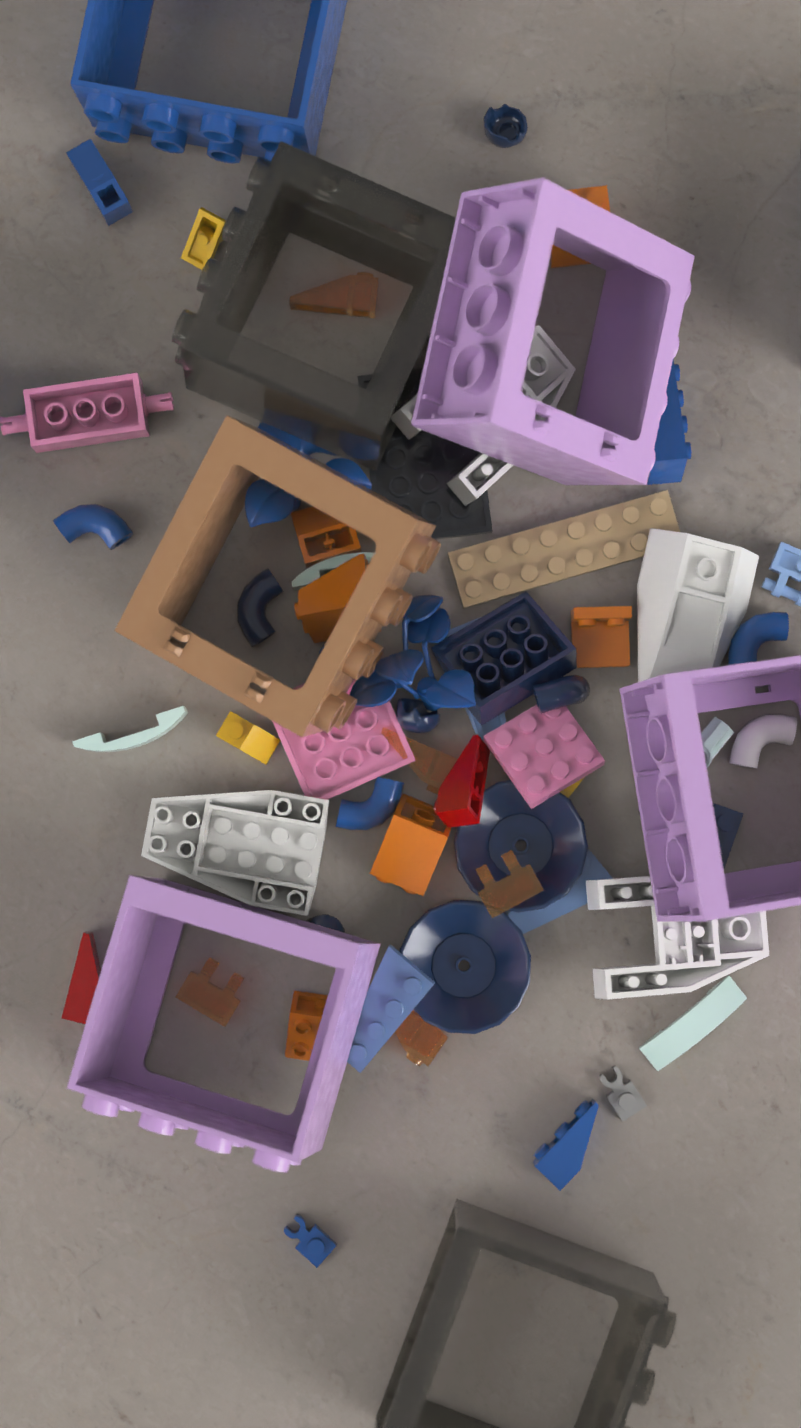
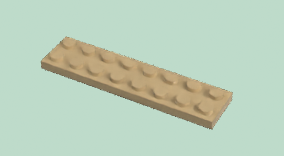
M666 490L448 552V557L464 609L643 558L651 528L680 532L669 492Z

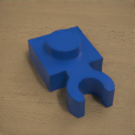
M296 1214L294 1220L299 1223L300 1228L297 1231H293L286 1225L284 1232L288 1237L300 1240L295 1248L317 1268L337 1246V1243L316 1224L309 1230L306 1227L305 1219L301 1215Z

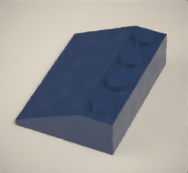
M527 591L431 647L432 653L444 672L460 669L469 672L472 676L476 706L467 708L481 726L533 695V685L563 677L577 668V650Z

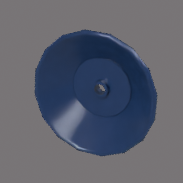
M511 780L497 782L484 790L480 824L458 826L454 838L457 868L470 890L491 906L514 912L544 909L566 896L583 872L588 851L584 821L569 798L559 792L531 809ZM518 840H524L526 842V849L518 851L515 848V843Z
M452 900L429 909L409 928L399 950L401 954L435 982L414 1010L426 1023L448 1033L477 1034L500 1025L520 1006L530 984L531 954L522 931L505 912L481 901ZM462 960L469 962V968L466 971H462L458 967L459 962Z

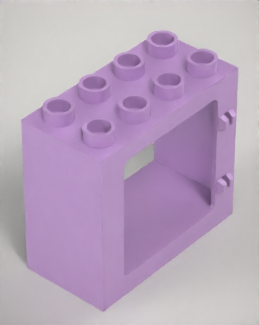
M545 178L462 192L411 426L564 485H647L649 472L655 463L654 447L660 418L667 406L666 390L672 361L679 349L678 332L684 304L691 292L690 275L694 255ZM552 245L606 270L575 416L523 395L521 390ZM535 415L545 418V421L534 420Z
M801 656L663 674L620 688L657 922L709 921L801 905V861L724 873L698 713L791 700L797 704L801 720ZM768 685L769 692H755V688Z
M129 875L67 1089L85 1094L82 1108L87 1111L109 1117H117L119 1110L128 1112L139 1111L141 1116L138 1126L143 1129L164 1135H173L175 1128L198 1130L195 1144L204 1149L229 1154L232 1146L251 1147L256 1149L252 1161L254 1164L273 1171L288 1172L290 1165H301L303 1159L322 1150L381 944L267 909L250 906L240 901L163 878ZM185 922L336 968L297 1105L293 1113L289 1115L282 1114L150 1072L146 1068V1055Z

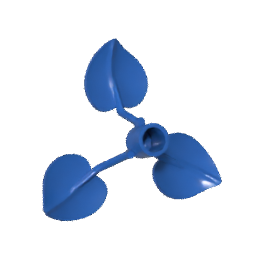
M263 421L259 424L258 428L301 450V439L297 432L289 425L279 421ZM336 458L325 464L363 486L372 489L370 480L355 462L345 458ZM265 479L257 480L249 486L246 492L245 513L248 524L252 528L261 524L281 521L287 518L293 510L298 509L302 500Z
M420 595L412 598L411 604L402 618L403 651L378 661L375 666L378 675L396 682L412 685L414 676L423 663L424 656L419 650L408 649V623L410 621H423L434 614L443 602L442 596ZM325 643V644L322 646V648L320 649V651H319V656H320V654H321L323 648L325 647L326 643ZM396 684L397 688H403L399 684Z
M438 608L434 614L423 621H410L408 623L407 639L415 644L422 642V650L429 677H424L418 682L417 690H414L408 684L382 677L374 670L369 678L361 675L353 685L350 695L357 699L355 706L375 707L387 703L397 691L396 684H399L411 693L414 699L420 698L424 707L429 711H436L442 707L465 708L476 706L474 681L469 672L460 669L450 670L442 674L439 681L436 680L433 673L427 644L428 642L438 643L449 633L451 621L445 609Z

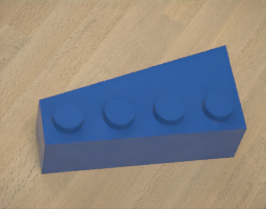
M674 360L672 361L666 390L667 406L660 418L654 447L655 463L649 472L647 485L681 482L687 460L691 459L692 455L690 442H685L684 433L688 431L687 417L681 415L680 407L684 406L683 391L678 390L677 381H680L679 364H674Z

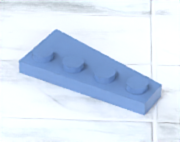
M588 849L583 872L566 896L544 909L525 912H514L506 909L501 911L505 912L522 933L525 934L587 904V880L613 878Z

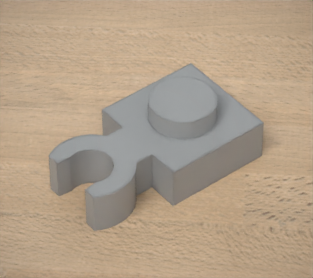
M614 1065L612 1069L616 1073V1077L613 1081L606 1080L603 1074H600L599 1078L603 1085L613 1090L606 1097L623 1122L647 1105L631 1080L624 1084L622 1083V1072Z

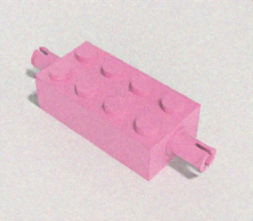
M138 373L24 389L25 414L0 417V424L3 425L0 427L3 436L28 431L30 445L36 453L148 437L150 433L147 416H149V413L173 411V397L171 392L146 396L143 392L142 380Z

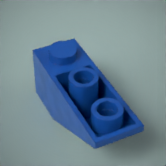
M91 138L66 152L108 226L133 213L128 199Z
M594 1099L589 1103L586 1100L582 1102L574 1111L576 1117L569 1124L566 1121L562 1123L554 1132L556 1138L549 1145L546 1143L542 1144L533 1155L536 1158L533 1161L534 1166L560 1191L581 1170L599 1107Z

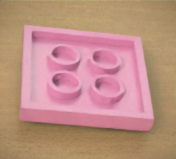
M537 705L483 736V741L531 809L605 765L604 758L566 706L540 713Z

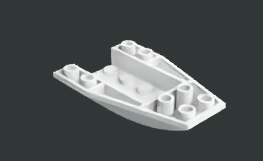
M650 529L637 583L638 682L663 674L720 666L731 644V639L747 612L759 560L758 555L739 546L688 533Z
M275 790L152 798L141 856L250 906L308 916L316 889L326 835L329 800Z

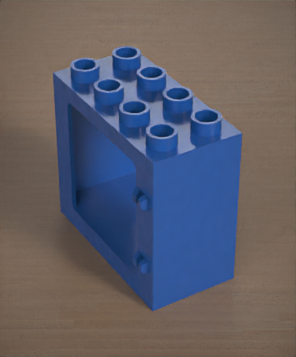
M88 0L70 85L91 125L96 127L95 134L98 137L114 143L129 142L130 134L152 137L151 145L169 153H183L186 144L207 147V155L210 158L230 164L239 163L242 154L264 158L263 165L266 168L284 174L296 173L298 164L313 167L347 0H311L287 117L135 90L154 0Z

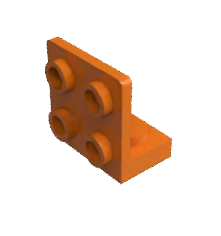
M632 606L574 607L571 610V643L577 650V668L628 667L630 665L629 620L632 618Z
M294 990L289 1014L285 1049L286 1058L310 1060L328 995Z

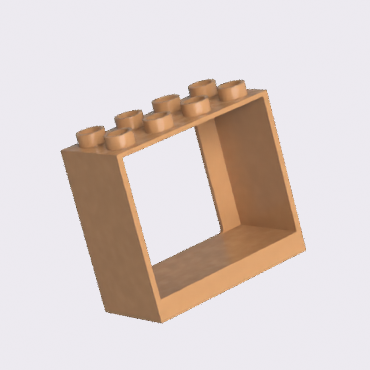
M226 415L114 631L300 737L322 731L329 733L333 727L340 730L349 719L357 702L356 698L347 694L350 685L354 679L358 680L361 675L369 678L374 672L377 662L382 658L385 647L374 642L382 626L386 627L389 623L397 626L411 604L413 595L402 590L411 572L416 573L419 571L425 574L439 552L441 543L431 538L436 525L260 428ZM259 477L372 538L376 544V551L310 675L300 689H293L181 626L245 505L246 492L249 486L257 481Z

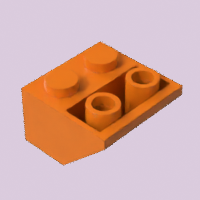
M314 506L291 513L306 568H310L329 558L361 552L357 532L354 528Z

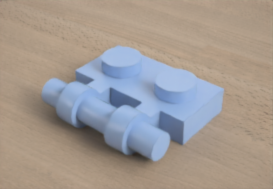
M780 542L769 567V570L779 574L778 578L774 581L765 577L761 587L771 591V595L778 598L780 596L795 601V605L801 607V590L798 591L786 586L788 578L801 583V550Z

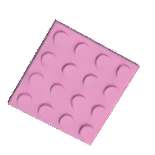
M353 680L352 684L350 685L347 691V694L350 695L351 689L357 680ZM301 684L293 689H300L301 687H303L304 684ZM390 701L375 707L355 706L345 725L340 730L333 727L329 733L322 731L300 737L273 722L302 791L308 797L328 800L416 761Z

